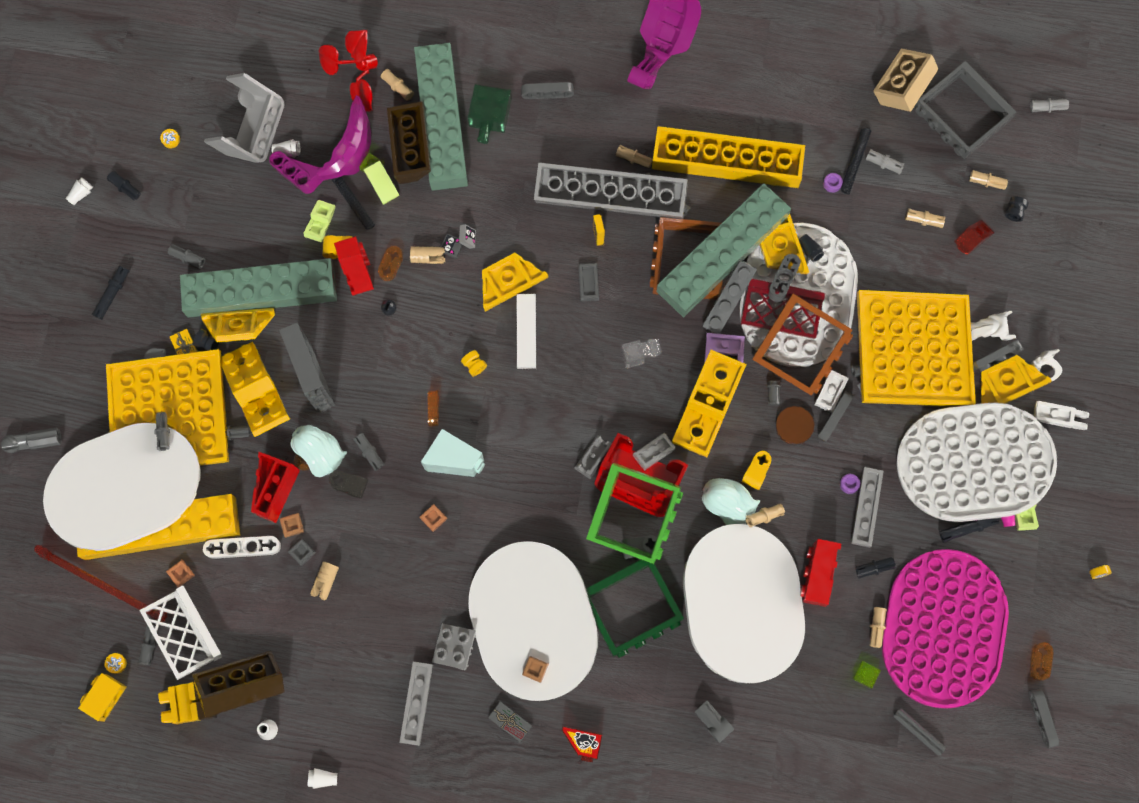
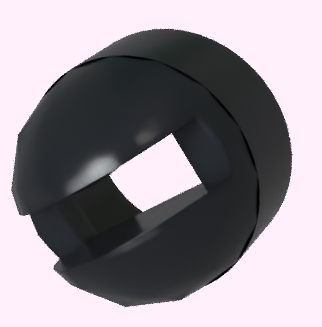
M387 299L382 302L381 310L385 315L390 316L396 312L397 307L394 301ZM390 303V305H389V307H388V311L385 310L387 304Z

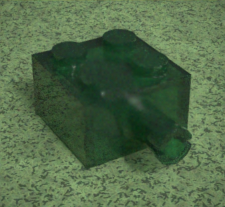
M475 84L468 113L469 127L480 129L477 142L488 144L490 131L505 133L512 101L511 90Z

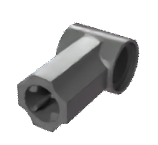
M708 700L695 711V714L707 726V730L718 743L722 742L734 731V728L723 716L721 717Z

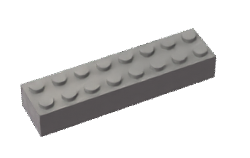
M538 163L534 201L543 204L684 219L688 179Z

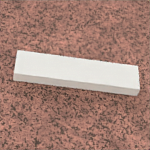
M517 294V369L536 368V294Z

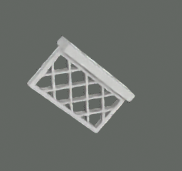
M184 586L177 588L175 592L140 610L177 680L213 660L216 661L221 658L218 647ZM175 598L178 602L176 611L165 609L167 601ZM152 609L161 611L158 621L149 619L146 612ZM163 612L175 614L171 625L160 622ZM177 615L186 617L187 624L185 628L174 626ZM159 625L170 628L167 638L158 636L157 630ZM173 629L184 631L181 642L170 639ZM187 632L196 635L195 645L183 643ZM168 642L179 645L176 655L167 653ZM182 646L193 648L190 659L179 656ZM196 649L205 651L208 657L201 662L193 660ZM178 659L189 662L187 670L178 673L176 669Z

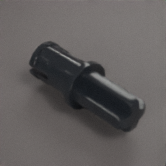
M116 171L108 174V181L115 185L119 192L125 193L132 200L139 199L140 191L133 187L128 179L125 180Z
M892 557L876 562L872 560L871 563L855 566L859 579L873 574L877 576L880 572L896 568L895 560Z

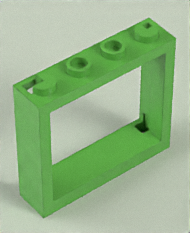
M613 463L586 539L654 564L656 559H661L664 550L661 548L662 542L668 539L670 530L667 529L669 522L673 523L677 511H674L676 503L680 504L682 499L681 486ZM620 472L673 491L652 553L599 534Z

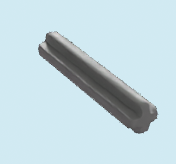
M898 709L894 713V718L934 753L941 755L945 751L946 747L903 709Z

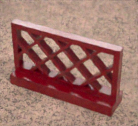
M751 279L747 288L741 325L770 330L772 326L767 325L763 318L772 313L777 319L778 316L774 311L781 306H785L792 294H795L809 304L818 305V309L822 310L825 293L790 286L784 298L788 300L785 302L781 301L782 304L772 309L767 301L769 296L764 297V295H768L772 283ZM778 286V289L775 292L776 294H779V292L781 291L780 286ZM751 292L759 293L763 300L753 305L750 300ZM765 302L770 312L761 316L756 307ZM799 305L800 308L792 313L790 312L787 319L791 317L797 326L790 330L782 325V328L779 330L781 333L816 339L820 317L815 314L810 317L805 308ZM802 309L808 319L799 324L793 315ZM751 310H754L759 317L754 322L745 321L747 313ZM810 321L814 327L813 333H805L801 325Z

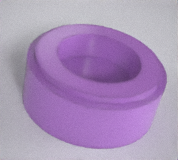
M830 173L825 177L823 186L828 192L834 193L840 190L843 180L840 175Z
M846 474L840 480V488L847 494L855 493L860 487V480L854 474Z

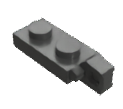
M1019 340L974 362L973 370L979 369L982 372L991 367L989 363L993 361L999 363L1007 359L1006 355L1008 354L1012 356L1017 355L1023 350Z

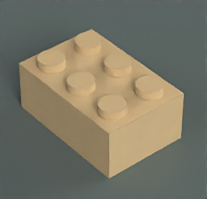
M901 49L874 89L880 105L911 112L938 71L933 56L931 54Z

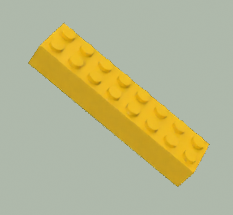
M658 126L652 169L799 188L802 179L805 145Z
M232 494L194 499L191 506H188L181 517L167 528L114 549L95 551L77 548L78 557L89 560L240 536L236 497Z

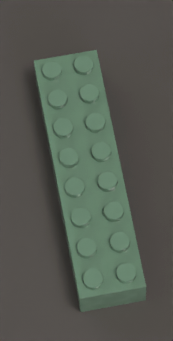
M443 43L414 47L420 102L423 101L431 166V172L428 173L431 190L468 186L451 44Z
M763 184L657 285L656 292L684 318L735 269L739 260L743 261L788 218L791 208L769 187Z
M331 258L180 275L182 312L188 318L198 317L203 313L279 308L337 301L335 267Z

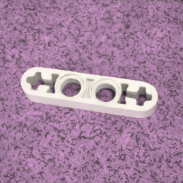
M274 536L208 540L203 545L204 554L210 558L274 555L281 549L280 541ZM271 540L273 541V543L276 544V546H274L272 550H270V548L268 547H262L260 541H262V544L264 545L270 544ZM251 541L257 543V548L253 552L247 550V544ZM230 543L237 544L236 552L229 553L227 551ZM212 544H214L217 548L222 547L224 554H222L221 550H215L214 554H212V552L208 551V548H211Z

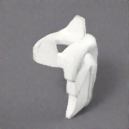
M1012 311L993 314L986 319H981L979 322H971L972 341L981 336L1000 337L1004 342L1015 339V335H1009L1007 316Z
M1054 349L1041 352L1031 362V365L1037 368L1039 372L1041 366L1045 364L1052 366L1054 376L1051 380L1054 381L1062 373V367L1053 358L1060 350Z

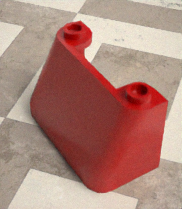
M617 433L595 480L596 488L602 492L611 465L616 463L679 486L688 464L681 460L673 459L667 465L656 462L644 471L633 457V453L636 451L632 450V440L628 436ZM620 472L612 497L656 517H664L673 491Z

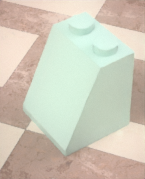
M443 429L421 461L424 469L428 472L474 477L476 473L480 474L485 466L482 452Z

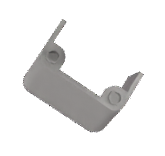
M245 73L227 76L226 80L240 88L238 100L242 106L247 108L236 139L221 136L206 138L204 142L227 156L255 163L264 162L268 156L284 109V100L280 95Z

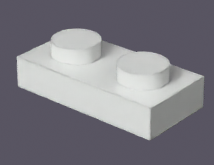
M832 370L814 405L832 413L849 378Z

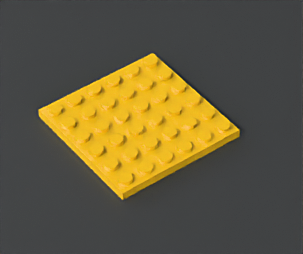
M859 290L857 292L862 403L936 406L976 404L969 295Z
M219 349L106 364L110 432L138 423L156 424V414L158 412H165L167 414L168 427L176 430L187 439L196 452L200 466L229 462L221 351Z

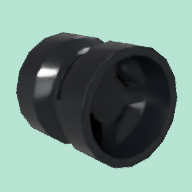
M1011 197L1009 201L1010 207L1006 210L1005 217L1015 222L1023 221L1025 216L1024 210L1027 209L1029 202L1022 197Z
M200 329L194 338L193 345L209 351L216 350L219 342H216L207 330Z

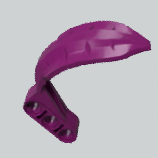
M699 0L649 1L640 28L641 35L647 44L645 58L638 66L632 68L627 82L643 89H651L659 68L672 55L684 53L690 48L701 18L702 10Z
M355 96L344 135L334 148L331 160L326 162L323 167H316L291 159L280 151L271 154L269 158L270 164L279 174L305 194L312 193L324 180L358 173L366 161L371 145L370 122L360 97Z

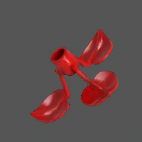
M353 30L346 34L345 46L354 60H338V51L332 45H323L319 48V60L323 70L329 75H334L338 72V64L356 63V67L363 71V73L356 78V82L350 85L351 98L354 101L355 96H359L365 111H373L371 106V87L366 80L361 78L369 74L370 69L377 67L378 60L374 54L366 55L367 30Z

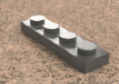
M739 260L703 322V327L715 334H720L757 268Z

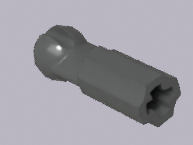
M56 427L20 435L9 434L2 439L1 448L7 453H15L19 450L61 445V432Z

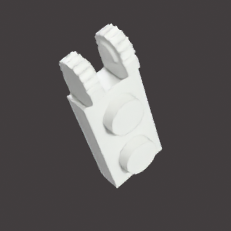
M1042 401L1035 402L1033 416L1039 422L1079 430H1086L1088 427L1086 423L1074 421V417L1088 418V412Z

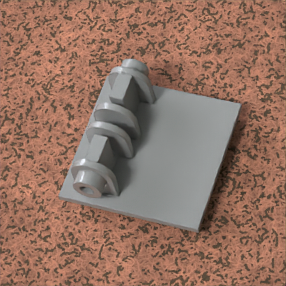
M442 623L432 662L466 670L469 666L467 665L469 656L472 655L470 652L471 649L473 650L472 645L474 638H476V630Z

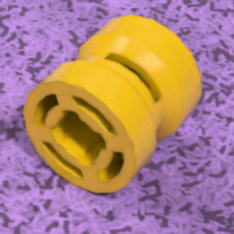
M476 350L469 352L461 359V363L468 367L472 377L480 374L487 367L485 361L479 358Z

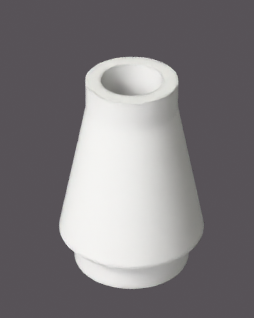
M292 139L272 144V153L280 151L287 157L295 158L300 155V143Z
M81 177L79 180H76L66 199L75 205L91 193L90 190L93 186Z
M264 720L258 725L257 732L262 739L271 740L276 736L278 727L274 721ZM264 726L267 727V731H266L265 733H263V731H264L263 727H264Z
M316 768L309 770L308 787L315 789L332 785L337 786V773Z

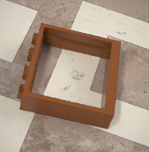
M660 217L659 224H655L654 233L658 235V240L654 241L653 252H656V259L652 258L651 270H655L654 276L650 277V287L653 288V294H658L656 291L657 285L660 282L664 229L711 234L722 223ZM723 280L703 299L717 300L722 291Z
M792 294L752 360L812 396L813 393L817 394L820 390L822 378H827L833 368L830 367L834 360L838 361L843 351H841L844 343L848 345L852 339V329L795 294ZM796 303L843 331L842 336L810 387L762 359Z

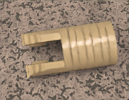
M411 246L410 261L411 263L443 264L445 258L442 255L445 251L443 247Z
M322 562L310 593L311 596L320 595L319 597L322 600L327 599L339 567Z

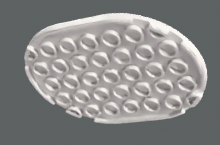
M793 223L798 239L808 234L823 247L825 254L820 260L812 262L807 259L802 249L809 273L806 275L796 273L791 286L825 293L821 311L851 328L858 273L856 263L849 248L842 240L833 235L831 231L821 226L810 223ZM758 245L749 254L746 263L757 268L752 279L772 283L778 270L767 268L760 245ZM787 275L779 276L783 281L789 280ZM746 288V290L744 291V293H743V295L741 296V299H740V306H739L740 323H741V319H742V314H743V309H744V304H745V299H746V294H747V288ZM751 292L750 300L753 305L763 300L759 293ZM770 298L767 300L772 309L782 304L781 302H774ZM765 302L756 307L761 316L770 312ZM797 303L793 307L791 313L800 308V306ZM784 306L774 311L777 316H779ZM805 308L810 317L814 315V313ZM802 309L793 315L799 324L808 319ZM751 310L747 313L745 321L754 322L759 317L754 310ZM772 313L763 318L766 324L773 326L776 321ZM791 317L786 319L783 324L786 329L790 330L797 326ZM820 318L816 339L778 332L763 357L788 367L812 366L828 358L842 336L843 331ZM810 321L801 325L805 333H813L814 327ZM741 325L747 340L757 351L769 330Z
M983 403L932 411L924 415L907 430L897 454L899 481L909 499L925 513L942 520L954 522L1008 517L1027 511L1046 495L1054 480L1057 468L1056 449L1047 429L1032 414L1004 403Z
M155 423L129 425L82 443L70 450L59 460L47 479L43 497L46 518L55 533L63 540L77 548L95 551L114 549L158 532L176 522L195 499L200 481V464L196 452L184 436L168 427L170 429V449H166V451L157 450V437L154 434L156 429Z
M731 524L719 527L706 534L691 550L683 573L687 623L693 647L705 662V665L716 674L730 681L759 683L772 679L784 672L794 662L804 640L805 617L796 564L783 543L771 533L759 527H749L746 524Z
M538 542L513 543L491 554L479 567L472 580L468 603L473 629L476 630V640L485 668L492 679L503 690L522 699L531 701L551 700L569 693L588 675L593 666L598 648V631L595 618L578 569L562 552ZM529 656L549 664L542 683L522 675Z

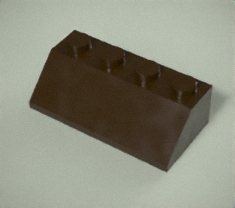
M423 101L387 108L394 177L399 184L419 181L431 172Z
M271 650L192 674L205 718L285 693L282 673Z

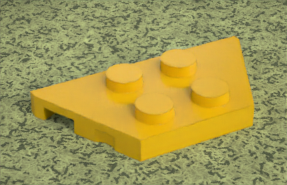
M789 214L788 218L759 245L767 268L778 270L786 255L795 254L801 261L797 273L806 275L809 273V269ZM793 262L788 264V269H791L792 264H794Z
M516 253L483 269L484 311H488L547 279L548 274L537 269L529 261L523 260Z
M274 308L203 313L201 314V319L216 342L256 339L275 316Z
M1015 355L981 372V404H1006L1051 383L1052 380L1050 377L1039 372L1034 366L1026 363L1020 356Z

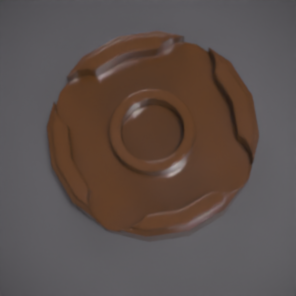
M788 407L776 419L777 434L781 440L788 444H802L814 432L815 424L813 417L802 407Z

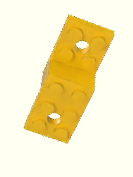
M253 341L221 357V366L231 391L242 407L254 437L290 419L277 388L265 369Z
M710 350L673 437V444L706 458L708 457L747 364ZM717 371H724L726 378L723 380L718 379L715 375ZM695 427L700 428L702 435L699 437L693 436L692 429Z

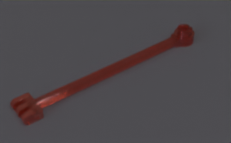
M41 545L35 546L34 551L41 558L48 562L51 561L138 610L148 606L58 557ZM152 609L146 612V614L158 621L161 611ZM163 612L160 622L164 623L168 617L167 612Z

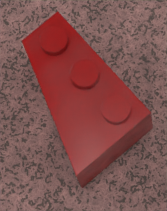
M356 236L335 242L336 253L343 273L347 277V283L352 296L373 290L367 268L370 262L363 243H358Z
M258 452L259 464L258 469H256L257 480L253 492L251 512L261 518L277 523L300 470L291 463Z
M817 539L812 544V547H808L807 558L810 559L809 565H805L803 577H806L805 585L801 586L800 596L803 597L802 602L823 607L829 605L834 582V569L837 568L838 563L836 561L837 551L841 549V543Z

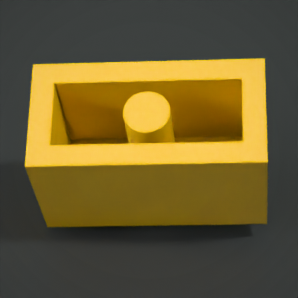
M101 673L100 676H96L91 684L93 687L89 693L84 694L81 698V705L78 709L97 721L104 722L127 686L108 674Z

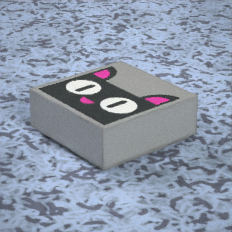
M466 224L460 225L459 243L469 249L475 248L476 230Z

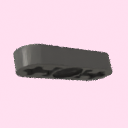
M569 82L535 83L521 86V97L524 99L568 98L574 95V85Z
M788 254L784 257L768 292V296L772 301L781 302L784 300L801 263L797 255ZM793 262L794 264H792L791 269H788V264ZM787 275L789 280L783 281L779 276ZM778 286H780L781 291L779 292V294H776L775 292L777 291Z
M845 391L818 436L820 439L827 442L853 399V394Z
M1042 689L1030 690L1029 698L1045 746L1047 748L1059 746V739Z

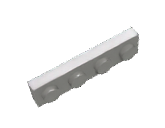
M863 468L851 544L872 547L884 472L882 470Z
M413 662L399 743L418 746L421 744L433 664Z

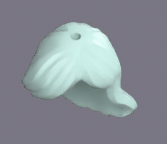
M312 425L300 426L292 434L291 447L293 451L306 461L311 473L316 477H323L332 473L338 468L342 459L347 454V451H342L334 436Z
M712 479L703 488V504L710 512L719 516L726 525L746 524V516L755 513L760 503V500H754L748 490L742 484L734 480Z

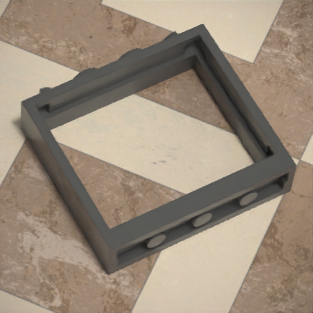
M966 61L922 96L914 107L916 113L928 122L930 128L936 130L941 135L942 140L949 143L954 148L955 153L964 160L1010 122L1017 113ZM959 77L1002 119L969 147L927 105Z
M298 322L280 329V334L305 396L317 412H326L335 403L311 343Z

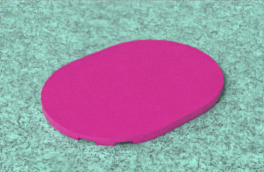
M934 550L919 555L907 563L898 573L892 584L884 623L886 629L883 631L882 639L883 660L891 679L897 687L918 703L934 708L964 706L980 698L998 676L1008 625V601L1000 580L980 559L958 550Z

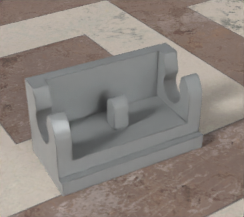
M599 435L595 437L574 469L591 479L603 462L612 443L609 441L605 442Z

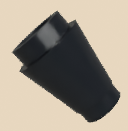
M808 234L803 235L799 239L808 260L816 262L824 256L823 247Z

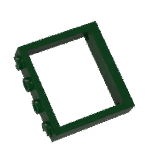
M641 559L586 588L596 626L612 657L618 656L620 658L629 653L628 649L634 646L638 649L647 644L645 640L651 637L655 640L664 635V630L668 628L674 630L682 625L680 622L684 618L657 567L653 563ZM649 567L675 617L615 647L590 597Z

